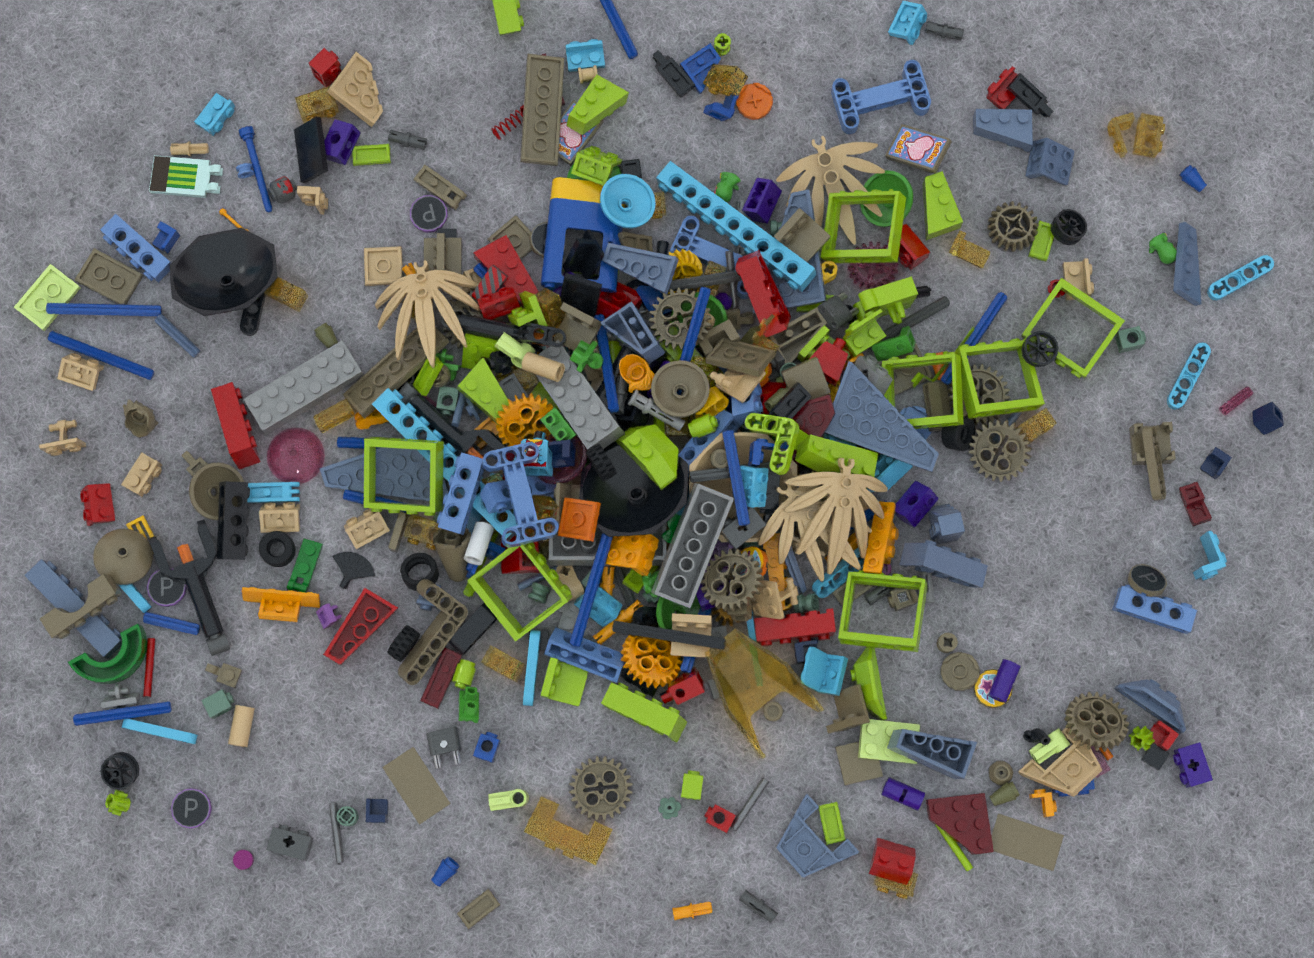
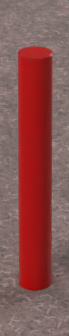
M155 638L147 639L143 697H151Z

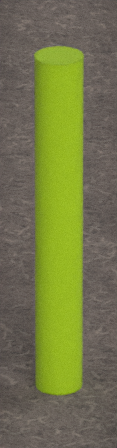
M935 825L965 870H971L973 866L956 841L939 826Z

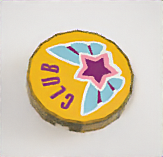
M996 669L982 672L977 683L973 686V692L977 701L988 708H998L1006 704L988 696L998 672ZM1011 690V692H1010V695H1009V697H1008L1007 702L1009 701L1010 697L1012 696V690Z

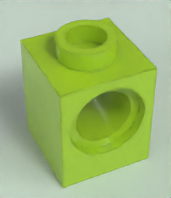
M688 770V774L684 773L681 798L701 800L703 776L700 775V772Z

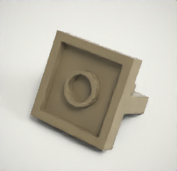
M437 233V238H424V260L428 263V271L446 270L462 275V238H446L445 233Z

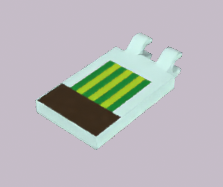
M154 155L149 192L206 198L207 193L220 194L221 186H218V183L210 182V175L222 176L223 168H221V165H211L210 160Z

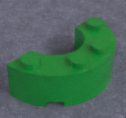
M136 624L121 632L122 646L118 655L112 660L97 662L90 654L83 653L68 661V664L78 675L87 680L100 684L121 682L134 674L144 660L147 650L145 630L143 626Z

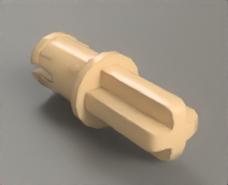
M190 141L181 144L171 143L170 151L171 155L192 156V154L209 153V146L207 143L191 144Z

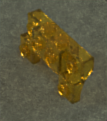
M541 796L524 832L546 842L545 847L554 851L556 847L563 850L562 854L571 859L576 856L593 865H597L613 829L595 821L589 834L586 835L554 820L553 817L559 804Z

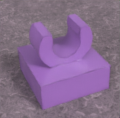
M326 604L316 611L323 629L331 627L342 617L341 615L335 616L333 613L338 608L337 605L330 606V604Z

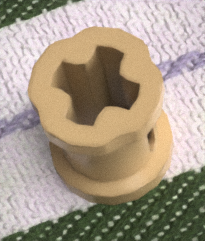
M593 65V68H578L580 84L592 81L596 74L598 75L596 65Z

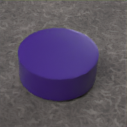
M721 292L715 296L722 303L725 310L731 307L732 298L728 294Z

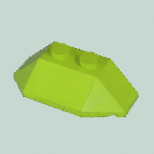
M655 424L629 428L624 432V435L616 440L619 446L661 490L677 478L679 449Z
M866 647L852 666L853 670H850L851 681H855L856 685H861L867 711L879 720L885 721L887 720L875 648Z

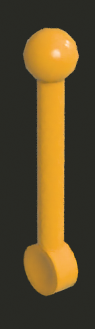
M220 209V215L225 216L237 228H243L227 214L226 209Z

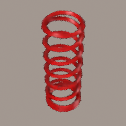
M524 105L520 107L521 112L515 110V115L510 114V119L505 118V123L499 122L500 127L494 126V128H491L498 140H501V137L496 128L506 136L501 124L511 132L506 120L516 128L511 116L522 124L516 112L523 117Z

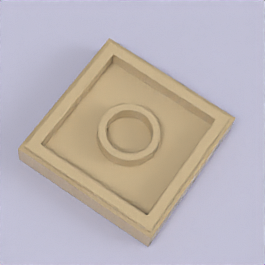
M401 246L364 248L365 286L391 285L403 277Z

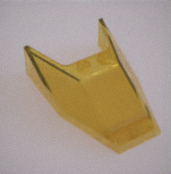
M735 628L724 637L726 639V646L723 650L710 648L705 652V656L726 713L758 757L763 759L766 756L760 748L752 726V714L782 691L789 693L816 712H822L824 708L786 661Z

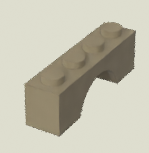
M102 574L87 585V600L78 611L70 613L63 608H54L40 618L51 638L63 639L70 634V630L75 627H81L86 623L87 618L100 614L104 606H110L118 601L117 597L122 595L110 575Z

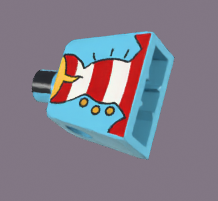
M535 431L533 439H523L520 443L533 442L539 448L537 459L532 463L524 464L526 476L553 475L552 452L548 447L549 441L545 440L546 433L542 431ZM528 448L524 451L528 457L535 455L533 449Z

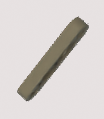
M1147 426L1143 428L1142 436L1151 495L1153 500H1165L1166 487L1158 433L1155 426Z

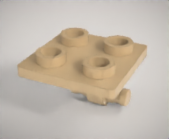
M727 369L724 375L713 371L710 374V378L715 380L718 389L744 403L766 375V372L763 371L759 377Z
M60 420L55 424L49 425L50 432H60L59 441L41 444L39 448L51 454V456H58L62 454V451H81L82 447H86V443L79 438L68 439L67 437L68 429L77 427L76 420Z
M793 578L786 579L787 588L780 592L777 582L759 581L763 585V587L757 588L760 595H753L756 601L750 599L754 616L783 619L784 613L781 602L790 598L791 605L798 604V589L793 582Z

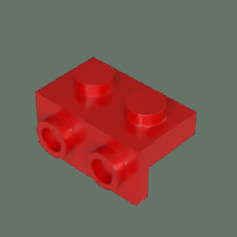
M513 286L503 287L493 294L486 293L477 299L483 317L491 320L509 314L513 309L520 307Z
M110 483L86 485L80 493L81 502H84L83 519L86 521L87 526H92L96 523L114 522L115 515Z

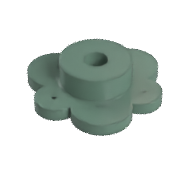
M674 797L669 799L662 798L660 801L661 806L658 810L662 813L664 819H670L671 817L678 816L677 811L681 809V804L675 802Z

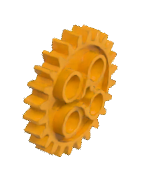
M522 393L521 399L515 395L514 402L508 399L509 405H502L504 412L498 411L501 418H496V422L499 424L496 426V429L500 431L497 434L499 438H502V444L507 443V447L520 444L527 434H533L532 438H530L533 439L535 431L546 433L545 440L552 442L550 436L553 435L544 424H536L538 420L553 409L552 403L547 405L548 401L546 398L541 401V397L538 394L534 399L532 393L526 398L525 394ZM523 409H530L526 414L521 413ZM513 423L518 424V426L514 429L509 428L510 425Z
M628 635L622 644L623 649L620 653L623 656L621 661L626 662L623 668H629L627 675L633 673V681L637 678L640 679V685L646 682L648 688L652 683L654 688H657L659 684L664 687L666 683L670 684L673 679L675 680L681 671L682 661L679 659L682 656L671 655V641Z

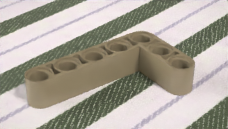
M423 579L418 583L417 592L441 611L398 669L400 678L410 685H415L422 679L468 615L466 606L428 579Z

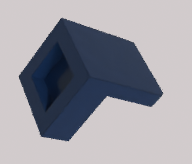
M1273 402L1252 411L1253 424L1263 435L1284 426L1283 413Z
M570 439L548 442V447L552 452L553 468L575 466L576 448Z
M1215 447L1201 465L1200 470L1217 479L1232 457Z
M818 640L794 643L796 664L805 662V656L809 647L818 649Z
M366 798L365 822L388 823V800Z

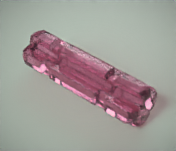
M1245 387L1229 399L1227 403L1220 406V412L1223 415H1227L1252 396L1253 391L1250 387Z

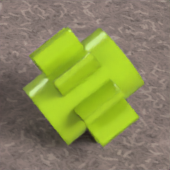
M1137 726L1129 734L1131 738L1130 744L1137 748V751L1142 747L1146 751L1155 742L1152 739L1153 732L1147 729L1146 726L1142 729Z
M115 790L114 794H109L105 802L106 808H109L108 812L121 816L122 812H127L131 804L130 798L127 797L128 794L119 790Z

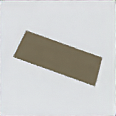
M414 747L382 767L419 825L451 804Z
M998 813L991 837L994 852L1054 871L1064 835Z

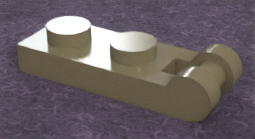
M426 165L414 177L416 183L441 199L453 210H456L459 207L460 201L467 197L462 190ZM452 192L455 194L453 199L448 197Z

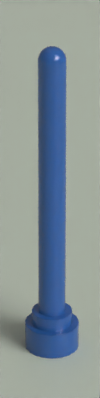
M246 126L238 130L239 135L246 142L264 208L269 213L273 208L253 143L254 129L252 126Z

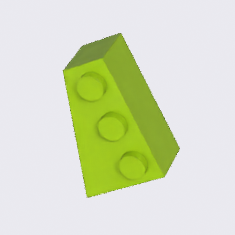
M492 0L499 35L521 32L524 22L522 15L518 16L519 0Z
M596 74L570 112L567 127L584 135L606 116L613 114V111L617 108L624 106L629 92Z
M943 171L925 177L923 181L925 239L929 240L960 229L963 220Z
M482 358L456 389L499 425L496 422V418H501L498 411L504 412L502 405L508 406V399L486 361Z

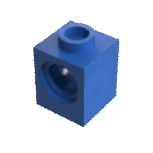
M486 732V735L481 733L473 756L493 763L501 742L497 739L498 735ZM486 741H490L493 744V748L489 752H485L482 749Z

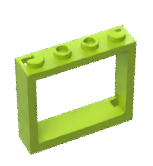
M874 189L871 192L855 190L854 192L840 191V193H829L824 230L831 237L822 246L821 258L824 261H833L834 263L898 262L906 197L900 191H894L893 189H889V191ZM894 203L888 249L835 250L841 205Z
M1061 278L1021 336L1025 340L1031 335L1030 332L1057 293L1062 290L1114 325L1084 369L1058 352L1054 361L1062 368L1068 367L1071 369L1070 373L1079 379L1080 377L1085 378L1125 320ZM1035 336L1029 339L1030 342L1037 345ZM1045 352L1047 356L1050 355L1052 357L1053 352Z
M1019 338L1012 339L1009 342L999 340L992 344L981 342L975 346L964 344L959 346L954 352L961 356L962 395L968 419L1034 411L1045 404L1035 367L1028 364L1022 356L1021 348L1025 340H1020ZM1027 345V352H1030L1029 345ZM1017 350L1030 398L980 405L967 356Z
M948 351L943 352V355L926 353L924 357L907 355L906 359L892 357L887 361H882V367L888 371V374L893 379L884 397L894 407V369L952 363L954 415L906 419L915 429L964 425L961 356Z
M386 437L364 438V508H371L372 512H382V509H387L389 513H400V510L406 511V514L424 512L426 516H434L436 512L443 511L444 441ZM376 447L430 450V505L375 501Z
M534 543L507 548L467 580L515 642L573 597L569 587L565 584L563 585L559 580L557 572L547 565L546 558L535 550ZM519 547L522 548L561 598L524 627L519 624L482 577V575Z
M859 570V572L848 571L838 635L840 644L918 652L928 586L926 579L917 578V576L909 578L901 574L889 576L884 573H864L862 570ZM864 584L919 590L913 639L848 632L855 585Z

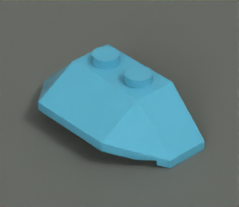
M881 454L877 458L874 478L883 482L889 490L913 465Z

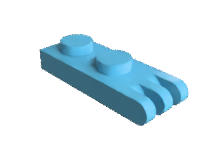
M300 482L248 483L250 488V496L247 498L248 503L300 502V497H292V495L300 494V490L292 489V487H300Z

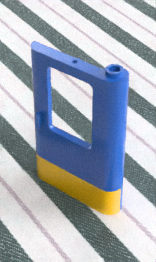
M562 177L552 180L541 286L545 290L554 291L559 286H563L564 276L561 274L567 229L591 230L592 232L602 233V251L604 254L608 242L621 245L618 233L623 231V227L612 223L605 216L600 205V193L603 185L587 180ZM601 261L599 278L597 280H588L602 284V292L616 293L618 269Z

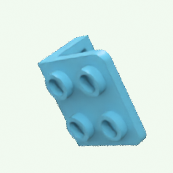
M1211 530L1200 537L1210 564L1204 565L1193 572L1195 579L1202 578L1203 581L1217 575L1218 571L1226 567L1225 563L1227 562L1225 554L1219 549V539Z
M809 647L805 656L804 669L801 673V684L818 693L840 696L848 658L830 655L815 647Z

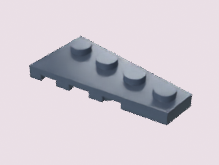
M1183 222L1179 223L1173 291L1194 306L1201 305L1197 232L1191 225Z
M608 243L602 261L667 295L679 259L676 256Z

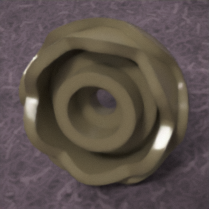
M443 365L433 383L434 387H443L450 381L451 373L446 365Z
M996 761L989 767V778L993 783L1002 786L1012 780L1013 769L1009 763Z

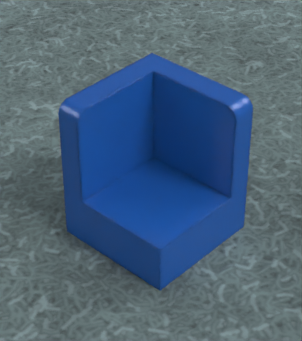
M160 221L157 226L160 232L152 244L168 254L180 237V234L174 228Z

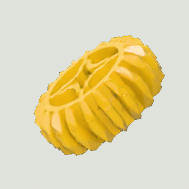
M677 249L674 253L669 252L668 255L676 256L679 259L672 280L701 276L703 273L702 263L697 255L690 250L686 251L684 249L680 252Z

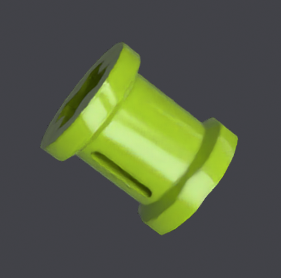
M725 33L718 34L714 40V49L718 55L728 54L731 39Z

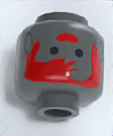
M286 176L270 182V188H268L271 199L279 204L294 199L295 190H297L294 180H289Z

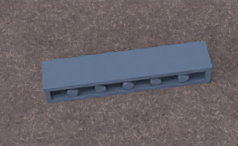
M41 559L24 575L55 608H63L67 612L72 613L78 611L85 604V601L82 599L83 593L76 587L73 589L69 585L71 581L64 574L59 575L55 571L58 568L50 560L46 562ZM103 614L94 617L90 616L86 619L84 625L76 629L103 657L108 659L122 646L121 632L116 628L112 629L108 625L110 621Z

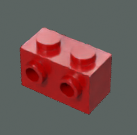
M323 48L308 64L313 76L328 88L341 73V64L338 61V56L333 51L328 52Z

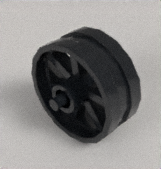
M1065 209L1059 212L1052 220L1051 232L1060 243L1075 245L1086 234L1087 223L1085 218L1077 211Z
M1036 331L1025 339L1021 351L1024 360L1034 367H1045L1056 358L1059 348L1058 342L1053 335L1045 331ZM1035 336L1037 345L1030 342L1029 339ZM1039 336L1046 338L1044 343L1040 342ZM1050 342L1052 348H1047L1046 344ZM1027 345L1031 346L1034 349L1030 352H1027ZM1045 352H1053L1052 357L1049 359ZM1029 355H1036V359L1033 360ZM1040 355L1043 356L1046 362H1039Z
M116 752L104 760L100 773L102 780L107 786L112 789L121 790L136 781L140 769L138 762L131 754ZM115 758L121 759L120 765ZM110 760H111L112 764L114 765V767H109V766H108ZM128 770L132 771V776L127 773ZM123 776L130 780V782L124 784ZM114 778H119V783Z

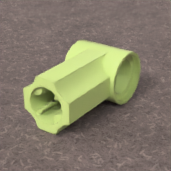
M505 332L495 344V347L508 355L512 363L519 368H522V360L527 352L535 354V350L531 345L520 343Z
M1060 728L1048 735L1050 738L1048 745H1043L1040 742L1029 750L1035 762L1040 764L1070 745V742Z
M522 789L488 794L491 811L523 807L529 801L528 793ZM519 792L524 796V800L520 804L514 800L515 794Z

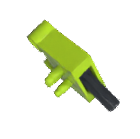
M911 276L862 291L858 294L860 301L853 304V308H858L855 311L859 310V313L856 314L859 321L865 318L864 316L874 309L876 312L881 309L883 312L879 317L890 315L893 323L901 324L902 318L906 317L904 309L910 308L917 298L929 297L931 295V288H928V286L916 287Z

